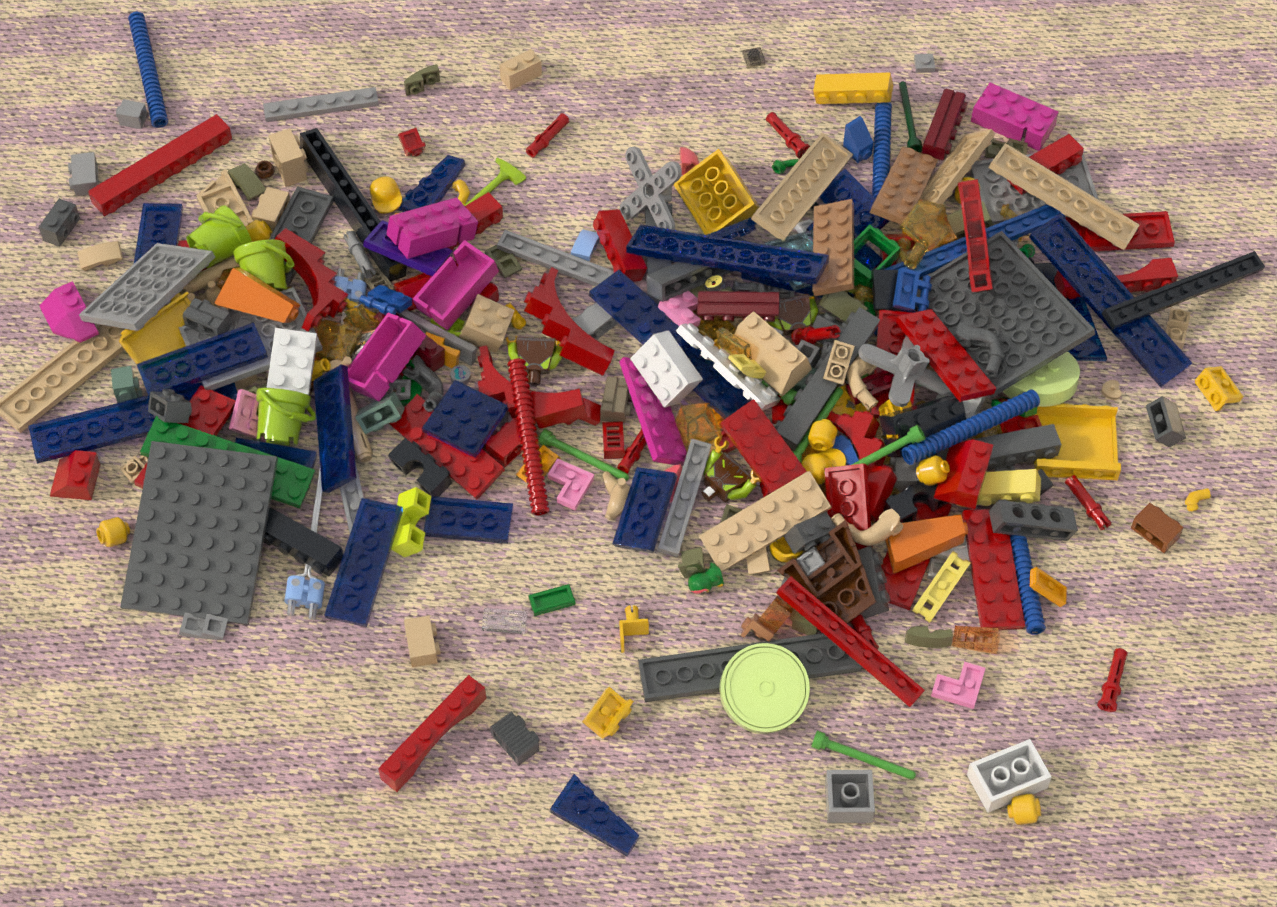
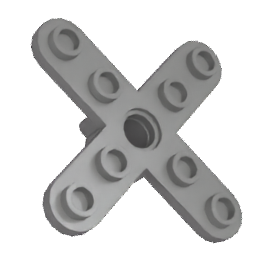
M630 147L626 151L625 158L639 188L622 201L620 211L624 219L629 220L636 217L648 206L661 234L670 235L675 230V222L666 202L672 201V186L681 177V166L676 161H671L652 175L640 148Z
M907 336L903 340L902 348L897 356L870 344H863L858 351L863 361L894 374L889 399L895 406L904 407L908 404L914 383L941 395L952 394L936 372L926 369L930 360L924 356L920 346H914Z

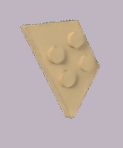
M226 169L221 172V176L216 181L212 180L205 189L196 195L203 212L214 213L221 205H226L235 212L245 227L253 222Z

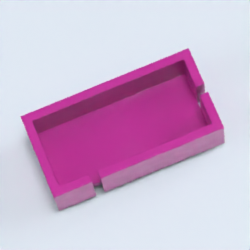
M990 82L973 107L971 122L1018 141H1022L1024 129H1026L1024 142L1028 143V147L1040 151L1056 126L1059 111Z
M456 197L390 216L387 236L395 245H398L399 250L409 259L456 245L457 242L460 244L464 240H474L478 221Z
M465 240L453 252L459 266H456L454 259L450 256L413 298L420 312L430 319L433 318L437 324L447 331L475 300L477 294H480L499 272L493 259Z
M387 313L341 379L355 392L380 402L390 388L389 383H393L398 378V375L410 361L417 348L422 344L426 335L412 321Z

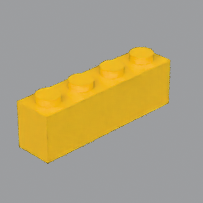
M891 72L816 74L813 93L816 104L891 102L894 85Z

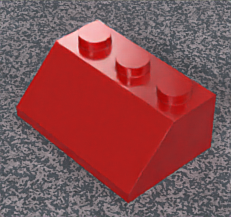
M972 439L952 445L945 460L949 465L947 479L944 482L938 483L934 498L975 509L991 459L993 444Z

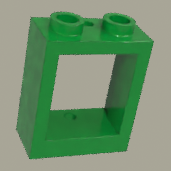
M870 224L854 240V255L868 241L889 255L875 270L888 268L899 258L901 247H899L897 242L888 239L881 230L872 227ZM854 258V278L869 289L872 286L871 270Z

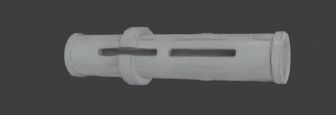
M354 231L346 232L344 239L349 246L350 254L354 256L363 276L367 279L372 278L376 271L364 251L363 243L358 240Z

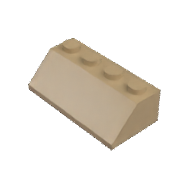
M754 311L738 325L729 350L733 354H744L748 359H754L766 371L765 376L761 379L782 397L812 370L807 357Z

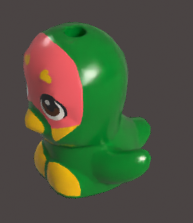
M712 562L709 569H705V573L693 574L688 580L689 590L695 594L708 593L714 586H724L721 570Z

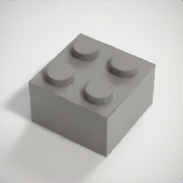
M827 770L825 778L827 823H873L875 806L872 770Z

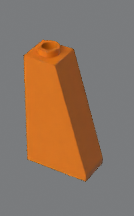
M242 268L232 269L214 302L219 306L282 323L294 321L299 315L298 309L301 306Z
M961 514L902 523L903 529L895 536L891 535L885 540L893 573L963 544L965 535L968 534L967 523L962 521Z

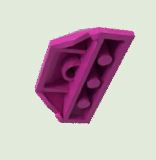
M73 281L54 289L40 304L39 307L53 334L74 339L80 343L99 335L94 323L84 322L79 316L86 309V305Z

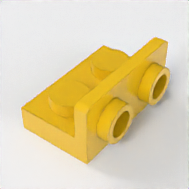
M1222 366L1205 368L1195 379L1196 385L1215 411H1220L1227 403L1240 402L1244 397Z

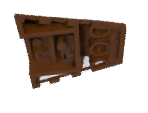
M844 520L828 532L831 536L828 540L816 547L826 562L823 566L808 576L798 560L793 558L777 571L786 579L790 576L848 624L874 605L876 599L847 520Z

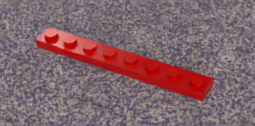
M790 576L777 590V595L906 705L911 707L925 691L794 578Z

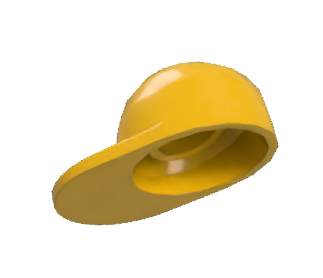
M383 176L371 183L370 196L377 212L383 214L391 213L401 206L403 201L402 195L393 178Z
M831 448L820 453L807 455L801 464L807 472L810 471L817 484L820 485L825 483L824 468L846 466V458L840 450Z

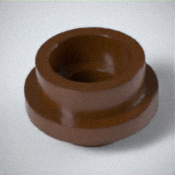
M264 160L257 164L255 172L259 178L268 179L274 175L275 169L269 161Z

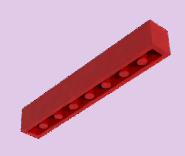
M217 114L90 189L88 193L91 203L104 217L114 213L121 206L132 202L134 198L147 193L151 188L163 183L172 175L180 173L187 166L195 164L199 159L211 154L220 146L228 144L232 140L230 127Z

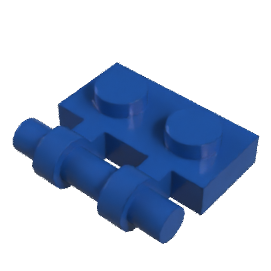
M901 267L898 270L893 307L910 312L915 309V305L918 307V312L929 308L930 301L928 300V295L932 289V284L930 283L931 276L924 275L923 280H919L920 272ZM917 289L921 291L920 297H917Z
M378 285L369 291L367 296L361 295L359 302L365 304V307L370 309H378L384 315H387V313L395 315L396 312L401 313L412 305V298L401 292L391 290L386 286Z

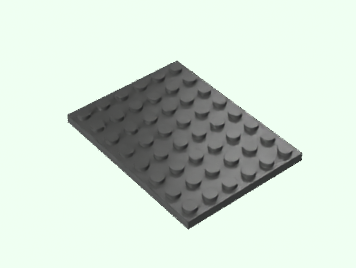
M1002 231L987 239L993 280L992 289L978 292L971 291L968 253L966 252L929 274L931 276L930 283L932 284V289L928 295V300L930 301L929 308L926 309L934 311L957 341L959 336L956 330L961 322H969L975 324L976 327L988 329L999 338L1005 357L1004 362L1000 364L997 377H988L996 387L995 393L990 395L991 397L996 396L1095 335V329ZM917 289V297H920L921 291ZM915 305L914 310L918 312V307ZM974 345L963 347L985 373L990 349Z
M151 441L120 608L184 617L186 612L194 617L206 619L207 614L227 618L228 623L249 625L278 462L277 456Z

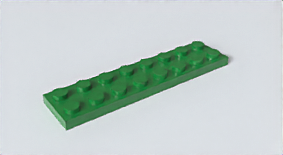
M156 416L140 450V455L149 457L151 441L273 456L179 423L164 422L158 416ZM277 457L278 462L271 499L301 509L314 478L315 470Z

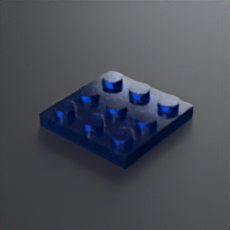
M454 380L423 425L422 430L424 433L476 458L507 412L508 406Z

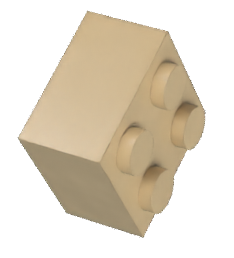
M290 128L268 135L272 158L285 187L307 180L306 172H309L306 161H304L307 157L304 149L299 148L298 136L293 135Z
M477 294L459 337L480 347L487 345L489 351L496 353L503 343L515 310Z

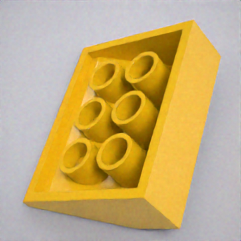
M717 149L674 183V187L708 240L749 224L753 221L751 219L753 214L760 207L728 157L720 149Z

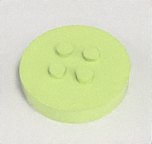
M1066 352L1003 392L1008 397L1013 398L1033 389L1040 398V405L1038 407L1064 403L1077 390L1080 375L1078 362L1069 352Z
M759 643L740 650L731 658L722 673L719 690L721 702L726 713L738 726L750 732L768 734L787 728L799 718L807 705L810 685L806 669L792 652L779 645Z

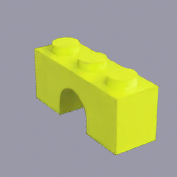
M417 487L400 493L398 496L389 549L403 557L421 552L423 549L425 532L417 528L416 524L420 518L429 514L431 496Z

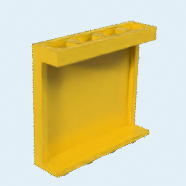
M188 292L182 295L180 293L176 294L171 299V303L166 306L164 305L157 315L144 324L142 329L138 331L125 329L121 332L122 336L119 343L157 392H162V389L176 391L198 375L179 331V327L185 325L182 316L183 312L191 303L187 298Z
M1067 403L1038 407L1037 414L1035 415H1038L1042 426L1054 424L1062 445L1058 456L1051 459H1036L1034 461V469H1037V471L1042 469L1048 477L1072 478V475H1076L1078 479L1118 481L1121 472V463H1118L1116 432L1118 407L1107 405L1090 406L1087 404L1069 405Z

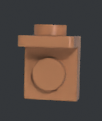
M755 613L752 618L747 617L742 623L740 636L744 638L752 629L757 637L766 639L769 642L774 636L776 628Z

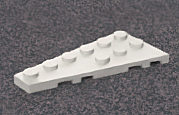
M691 323L681 324L676 330L692 347L702 350L701 356L706 360L709 359L715 362L713 367L734 387L742 388L744 390L743 396L747 400L754 399L762 411L779 403L781 398L777 396L778 393L772 387H766L762 384L761 378H751L742 373L728 359L730 354L722 348H717L714 345L715 342L708 336H702L698 333L699 329Z

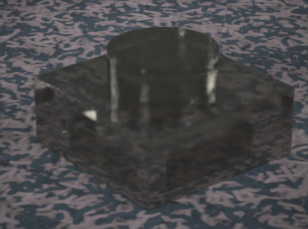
M761 47L742 50V56L747 69L765 65L766 60Z

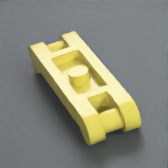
M952 551L912 611L916 614H921L925 617L924 620L930 623L971 562L961 559L956 552ZM951 564H955L959 567V569L956 570L951 566ZM925 602L933 606L931 610L923 606Z

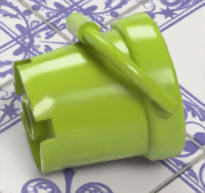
M221 205L214 213H202L198 217L202 225L186 236L190 248L213 252L215 258L206 267L207 269L233 256V251L237 247L252 242L243 222L226 205Z
M274 239L254 241L241 245L233 251L235 261L239 264L240 268L279 292L287 290L285 273L291 271L294 262L286 253L285 242Z
M257 389L256 401L259 402L256 440L261 441L263 436L266 439V443L289 446L290 441H294V446H297L302 422L307 423L308 421L316 420V413L309 405L311 397L301 392L286 389ZM305 409L310 413L311 416L305 414Z

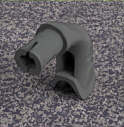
M969 322L959 323L956 330L959 336L958 342L962 347L974 345L989 348V361L985 374L991 378L997 377L1000 364L1004 362L1005 357L999 338L992 331L976 327L975 324Z
M416 355L411 362L415 368L408 366L402 373L416 381L429 393L428 399L424 402L423 406L425 410L431 412L444 403L443 384L440 378L426 366L422 358Z

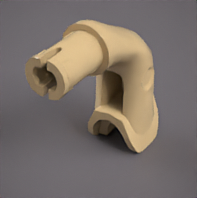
M859 356L848 367L847 381L853 397L858 398L869 411L877 405L878 400L867 390V386L863 383L861 376L867 373L869 375L873 374L877 366L863 361Z
M893 509L884 511L879 516V520L864 531H860L853 524L848 523L854 542L865 546H874L881 543L891 535L899 534L903 529L900 516ZM840 513L831 518L835 526H838L845 520Z

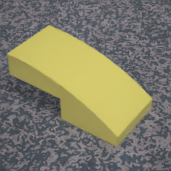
M734 354L728 357L746 376L763 378L766 374V371L754 359L750 360L744 354Z

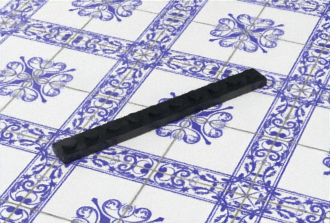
M1253 251L1104 309L1101 314L1113 330L1258 273L1265 266L1257 253Z

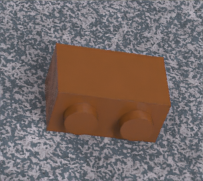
M1149 503L1134 518L1131 526L1132 530L1164 554L1180 538L1184 528L1177 520L1170 518L1161 508L1154 506L1152 503Z

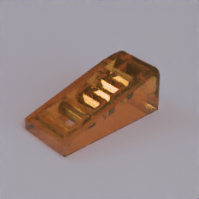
M955 625L952 646L998 654L999 629ZM962 633H966L964 641H960ZM970 635H974L973 642H969ZM979 636H983L982 642H979ZM988 638H992L991 643H988Z

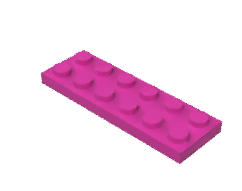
M623 357L619 363L653 462L670 465L681 464L683 466L687 451L671 406L663 407L632 360Z

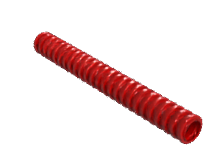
M516 358L510 360L507 365L510 367L508 371L511 373L509 378L512 379L510 384L513 385L511 390L514 391L512 396L514 397L513 402L516 409L517 427L520 428L518 433L521 434L519 439L522 440L520 445L523 446L521 451L523 452V464L526 465L524 470L527 471L525 476L528 477L526 482L528 483L527 489H529L528 495L531 496L529 501L532 502L530 504L532 508L531 514L539 516L547 514L550 508L547 507L549 502L546 501L548 496L545 494L547 490L544 488L546 483L543 482L545 477L542 476L544 471L542 470L543 465L540 463L542 459L539 457L541 452L538 451L540 446L537 445L539 440L536 439L538 434L536 433V422L533 420L535 415L532 414L534 409L531 408L533 403L530 402L532 397L529 396L531 391L528 390L530 385L528 384L526 361Z

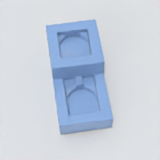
M582 229L573 245L571 255L590 261L600 240L597 232Z

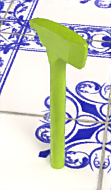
M496 158L495 162L500 166V173L464 206L484 194L492 192L507 179L518 185L526 179V176L508 162Z

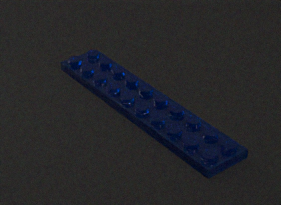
M1061 213L1030 234L1029 238L1161 388L1192 364L1189 358L1151 315L1113 330L1110 328L1101 314L1104 309L1135 297Z
M641 224L626 245V253L638 256L642 255L656 259H666L674 262H684L692 265H702L770 278L804 282L806 284H817L829 263V255Z
M617 270L589 291V296L642 345L654 334L669 330L703 378L693 391L721 417L726 419L751 401L743 396L744 390L742 388L734 387L713 367L715 362L709 359L706 360L701 356L702 350L700 348L692 347L678 334L676 330L679 326L658 308V304L620 270Z
M200 382L172 390L176 394L183 395L187 401H190L200 385L203 386V384ZM235 382L213 390L236 401L238 393ZM150 395L28 425L37 464L69 456L75 450L90 451L147 436L156 416L148 412Z

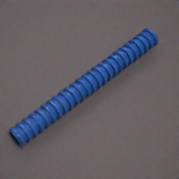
M132 12L128 16L151 124L156 128L164 127L168 124V118L145 16L142 12Z
M891 102L875 103L872 205L890 172ZM871 214V221L875 224L882 225L888 222L885 218Z
M1030 389L1002 402V404L993 406L945 430L926 437V440L918 444L915 442L908 447H904L902 449L903 459L907 464L913 465L920 460L939 453L941 450L950 448L952 445H956L978 433L991 429L993 426H997L1034 407H1038L1040 405L1039 395L1036 391Z
M1010 535L1025 626L1027 627L1026 631L1032 635L1040 634L1045 631L1046 626L1038 592L1030 587V570L1033 569L1027 537Z

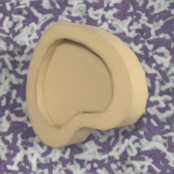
M1116 380L1105 382L1101 393L1111 400L1119 399L1122 394L1119 389V382Z

